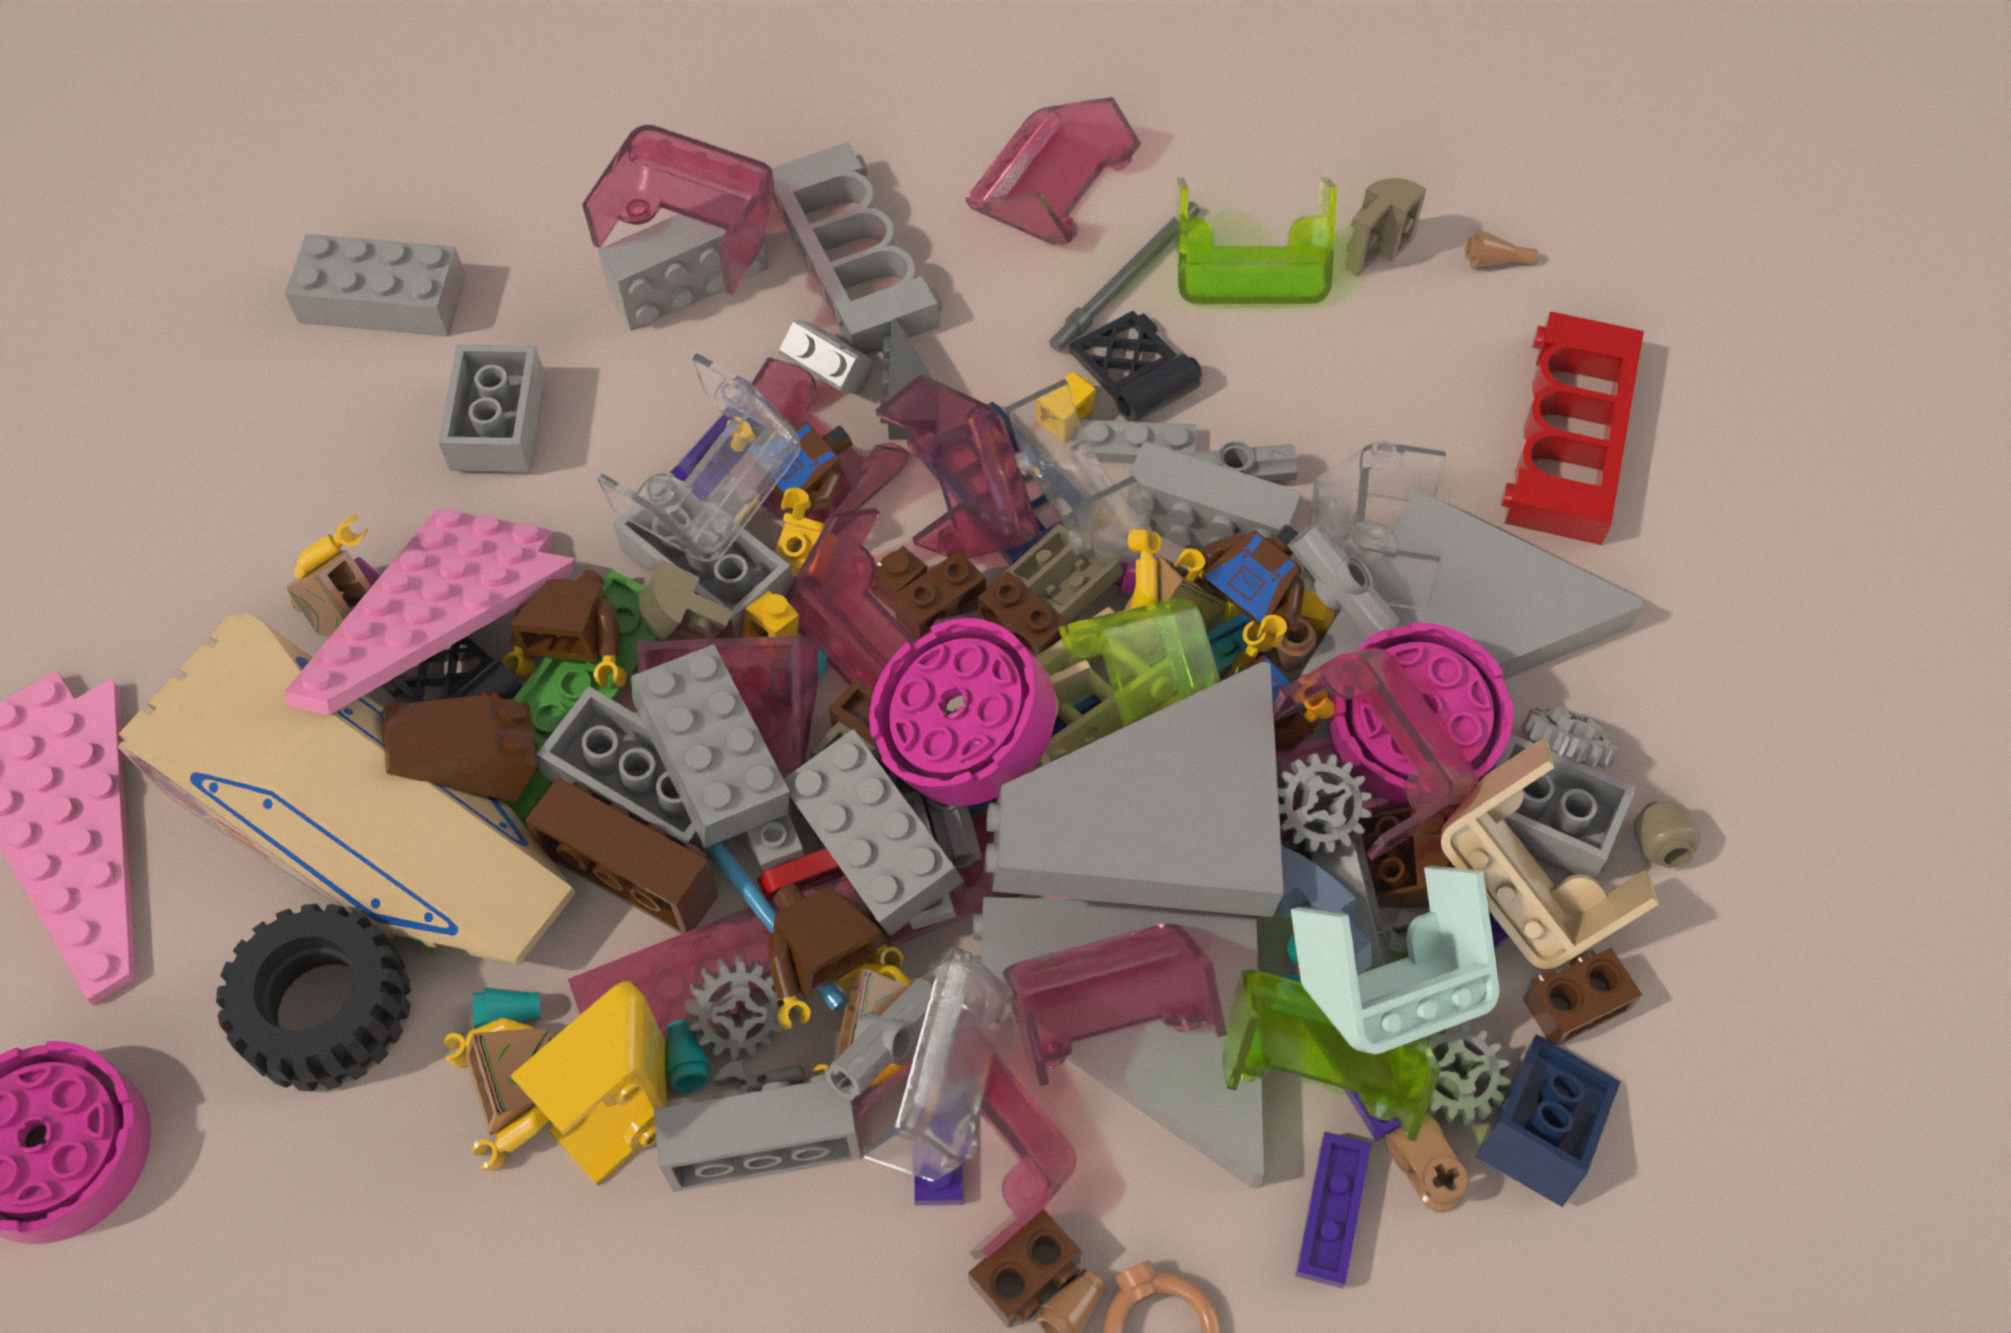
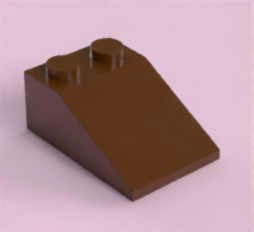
M491 695L385 705L382 710L386 774L422 782L426 781L444 787L517 802L538 766L530 707L516 700L503 699Z

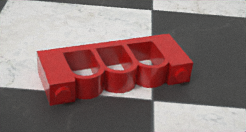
M1552 311L1549 312L1545 326H1537L1532 348L1539 349L1536 360L1538 368L1532 382V393L1535 398L1523 427L1526 443L1515 469L1514 484L1506 482L1502 495L1501 506L1507 507L1504 524L1602 545L1612 524L1644 331ZM1556 371L1570 372L1612 381L1611 395L1563 384L1555 379L1551 373ZM1549 414L1561 415L1606 425L1604 437L1599 439L1551 427L1544 421L1542 416ZM1552 459L1597 469L1596 483L1592 485L1546 474L1537 468L1533 461Z

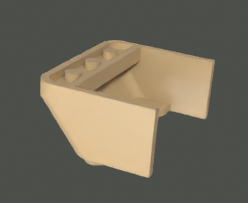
M1544 737L1480 780L1443 825L1441 830V846L1443 852L1455 868L1484 872L1490 913L1532 965L1542 969H1552L1564 964L1658 906L1659 902L1651 876L1646 870L1609 893H1606L1594 878L1582 874L1572 875L1555 885L1504 820L1521 806L1524 798L1523 788L1554 768L1550 746Z

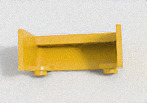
M627 980L612 987L510 1076L552 1122L553 1126L548 1130L549 1133L597 1186L641 1146L646 1148L657 1141L654 1109L665 1108L667 1103V1079L665 1075L667 1044L644 994L631 981Z

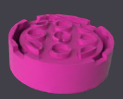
M960 618L931 626L932 632L923 636L912 645L909 642L905 643L885 666L875 686L869 715L871 737L876 741L882 756L881 760L884 764L924 797L952 806L975 805L999 796L1002 785L1031 772L1048 746L1056 718V698L1049 674L1039 660L1010 631L1002 626L983 619ZM957 696H963L965 707L961 706L956 712L947 715L946 709L949 701Z
M1417 622L1411 623L1409 626L1390 630L1384 629L1377 632L1352 653L1332 689L1330 700L1335 703V712L1332 717L1327 719L1334 751L1342 765L1347 762L1353 764L1352 770L1349 773L1353 778L1364 776L1366 780L1361 785L1373 794L1386 800L1416 806L1451 798L1455 799L1472 789L1499 760L1510 739L1514 707L1513 700L1509 698L1502 678L1504 673L1494 658L1475 640L1443 625ZM1416 699L1427 700L1434 708V716L1429 719H1417V715L1412 710V702Z
M46 1041V1045L34 1046L23 1050L16 1047L0 1054L1 1238L24 1244H46L81 1234L110 1215L124 1201L140 1177L150 1145L151 1128L147 1106L141 1093L132 1081L105 1058L89 1048L70 1042ZM46 1125V1143L27 1148L25 1141L29 1131L36 1126Z

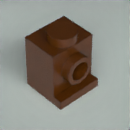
M902 546L898 551L890 552L877 564L874 571L875 584L870 588V591L895 612L893 595L927 572V565L906 547Z

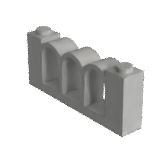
M849 142L765 170L769 197L847 344L864 354L883 348V337L891 336V320L899 322L908 338L939 327L938 311L942 310L939 294L935 288L929 289L922 275L916 277L913 258L905 250L895 246L892 220L884 212L875 208L873 188L870 181L865 177L868 175L865 161L861 154L855 155ZM851 201L860 204L851 210L811 224L805 216L806 213L837 202ZM861 238H873L880 241L879 244L832 262L829 261L824 252ZM889 275L902 279L901 282L894 286L850 301L845 291V288L879 276Z

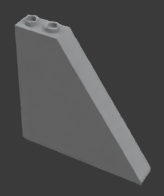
M1418 489L1368 566L1373 579L1372 587L1399 618L1395 628L1422 622L1455 629L1475 640L1494 658L1504 673L1503 679L1631 628L1645 600ZM1342 611L1339 612L1301 673L1297 690L1303 697L1311 687L1320 686L1328 692L1327 698L1330 699L1332 689L1352 653L1366 641ZM1416 699L1412 702V710L1430 705L1431 703L1424 699Z
M1258 663L1002 785L997 804L989 803L987 813V831L995 832L994 844L988 843L985 858V872L993 873L992 891L1273 917L1283 897L1284 889L1270 663Z
M983 897V913H974L973 940H982L981 956H972V983H980L981 1000L1250 1188H1260L1264 1178L1257 916L1081 899Z

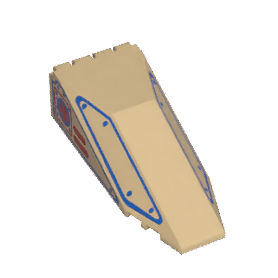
M246 611L243 615L239 614L238 616L229 613L209 635V638L215 645L211 647L206 643H202L179 667V672L185 678L181 681L171 676L147 702L154 710L153 713L150 715L140 710L120 731L119 735L124 740L119 744L118 748L166 798L331 903L344 906L348 913L357 911L366 916L373 926L376 925L386 938L394 939L396 935L421 940L428 947L438 948L439 944L464 949L470 956L519 966L576 894L566 878L505 800L444 787L426 781L422 782L386 774L382 722L383 708L367 696L360 697L331 715L286 707L284 691L313 657L265 622Z

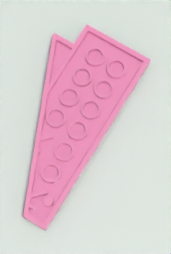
M437 508L284 691L286 707L325 715L333 714L531 599L546 581L551 579L566 580L575 573V558L547 553L553 545V530L538 528L528 523L517 524L502 521L492 516L481 517L460 513L455 509Z
M55 670L0 702V849L87 1000L95 1006L136 980L124 753L118 748L119 744L123 741V738L119 735L122 730L121 696L118 686L112 679H109L80 697L75 698L63 677Z

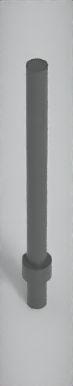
M1188 202L1082 308H1076L1065 319L1066 324L1049 340L1050 346L1059 352L1076 335H1082L1093 324L1092 319L1199 214V206L1195 202Z

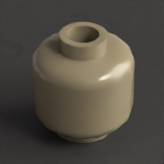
M1654 801L1649 803L1638 814L1633 823L1634 835L1643 855L1650 863L1667 868L1682 866L1693 858L1700 844V834L1689 811L1683 804L1674 801Z

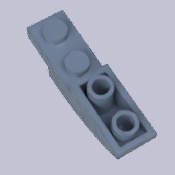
M1281 845L1284 894L1276 911L1284 920L1291 916V909L1297 907L1348 914L1358 975L1372 965L1371 941L1355 925L1358 922L1356 898L1320 866L1301 854Z

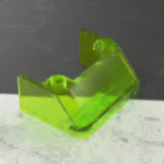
M1176 178L1175 248L1177 286L1184 300L1192 304H1315L1323 301L1329 295L1332 288L1337 187L1330 178H1321L1319 216H1304L1295 220L1288 232V246L1213 247V231L1210 224L1201 217L1188 216L1189 187L1184 178Z
M1246 969L1241 971L1235 989L1222 1055L1226 1087L1228 1089L1236 1091L1240 1079L1255 1081L1256 1077L1267 1076L1270 1068L1357 1092L1360 1101L1366 1105L1365 1110L1370 1115L1382 1120H1392L1393 1117L1399 1118L1406 1139L1417 1140L1441 1072L1427 1036L1380 1054L1357 1051L1350 1046L1305 991L1302 983L1257 970Z

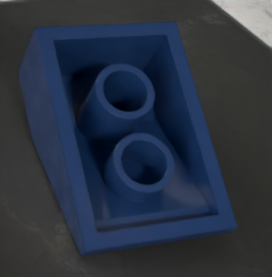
M1536 1034L1504 1094V1100L1497 1108L1487 1128L1476 1157L1563 1207L1589 1171L1620 1081Z

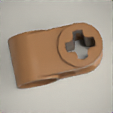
M1425 1113L1384 1136L1391 1157L1402 1172L1405 1173L1427 1208L1435 1212H1447L1453 1210L1459 1204L1468 1184V1175L1464 1166L1447 1143L1440 1126L1430 1114ZM1436 1178L1441 1183L1449 1181L1452 1184L1450 1191L1445 1186L1436 1188L1434 1185Z

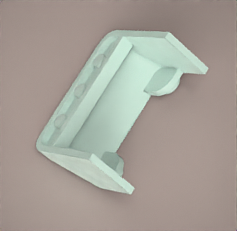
M1432 865L1424 867L1430 912L1416 917L1409 925L1406 935L1408 957L1358 975L1348 914L1300 907L1291 909L1303 988L1353 1049L1370 1054H1380L1485 1015L1495 1007L1499 997V981L1483 871Z

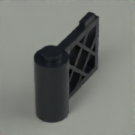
M1134 311L1070 343L1069 348L1070 353L1114 398L1116 406L1124 419L1137 422L1199 388L1202 370L1195 358L1188 357L1182 353L1177 355L1155 333L1157 332V325L1145 313L1138 316ZM1131 326L1139 333L1138 339L1117 337L1118 333ZM1093 346L1108 347L1105 357L1089 355L1086 350ZM1114 348L1135 350L1133 359L1112 357ZM1141 351L1156 352L1161 356V358L1153 362L1139 360ZM1109 368L1130 370L1129 375L1116 382L1108 375Z
M468 636L451 645L450 649L442 650L419 664L418 676H397L381 685L394 698L402 693L412 703L425 701V686L445 685L444 693L435 700L479 696L482 691L487 695L496 692L503 699H513L522 688L519 680L499 659H493ZM476 658L480 662L469 672L456 673L458 659ZM449 660L447 674L427 675L429 662Z

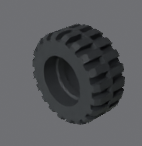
M315 903L302 905L301 912L293 913L290 908L275 914L277 920L268 925L262 921L252 929L255 935L247 942L241 939L232 950L237 955L233 963L228 961L225 963L220 977L226 982V985L219 986L216 993V1003L223 1009L217 1015L220 1027L228 1034L227 1041L234 1050L263 1077L267 1076L274 1084L285 1088L293 1084L299 1091H314L317 1088V1083H321L327 1090L340 1087L342 1085L341 1078L349 1075L355 1081L367 1074L364 1067L371 1061L375 1060L379 1064L389 1054L384 1048L389 1041L398 1042L404 1031L398 1022L399 1019L409 1017L411 1003L405 997L411 992L410 979L404 972L405 965L381 930L376 925L373 926L366 916L357 911L348 913L344 906L334 904L327 905L325 911H323ZM335 964L352 968L353 984L351 992L343 1007L332 1018L319 1026L306 1030L293 1031L279 1027L278 1012L281 1000L289 986L298 977L311 969L324 965Z

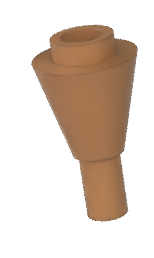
M1479 229L1474 236L1468 238L1465 247V257L1470 259L1472 268L1511 262L1534 265L1538 258L1537 249L1516 247L1508 241Z

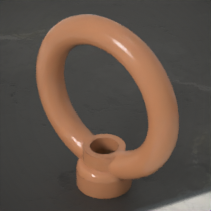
M1150 1260L1139 1263L1115 1276L1120 1291L1112 1300L1107 1311L1104 1333H1124L1125 1320L1133 1305L1155 1293H1169L1185 1300L1196 1312L1200 1320L1202 1333H1222L1219 1316L1212 1301L1200 1287L1190 1280L1171 1273H1155Z

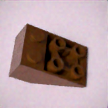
M1454 798L1371 814L1369 818L1358 820V823L1365 830L1361 836L1379 908H1430L1424 867L1432 865L1455 868L1443 852L1441 846L1442 827L1460 806Z

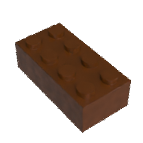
M557 777L526 818V822L535 840L553 862L687 938H690L719 896L713 878L714 875L708 863V857L702 850L690 843H685L684 846H681L670 840V835L654 823L648 822L646 826L633 819V815L625 807L616 802H611L609 805L596 799V794L590 788L580 782L575 781L571 785Z

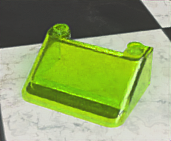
M1170 599L1059 627L1063 644L1072 655L1079 658H1091L1103 654L1123 727L1221 682L1201 611L1195 603L1188 599Z

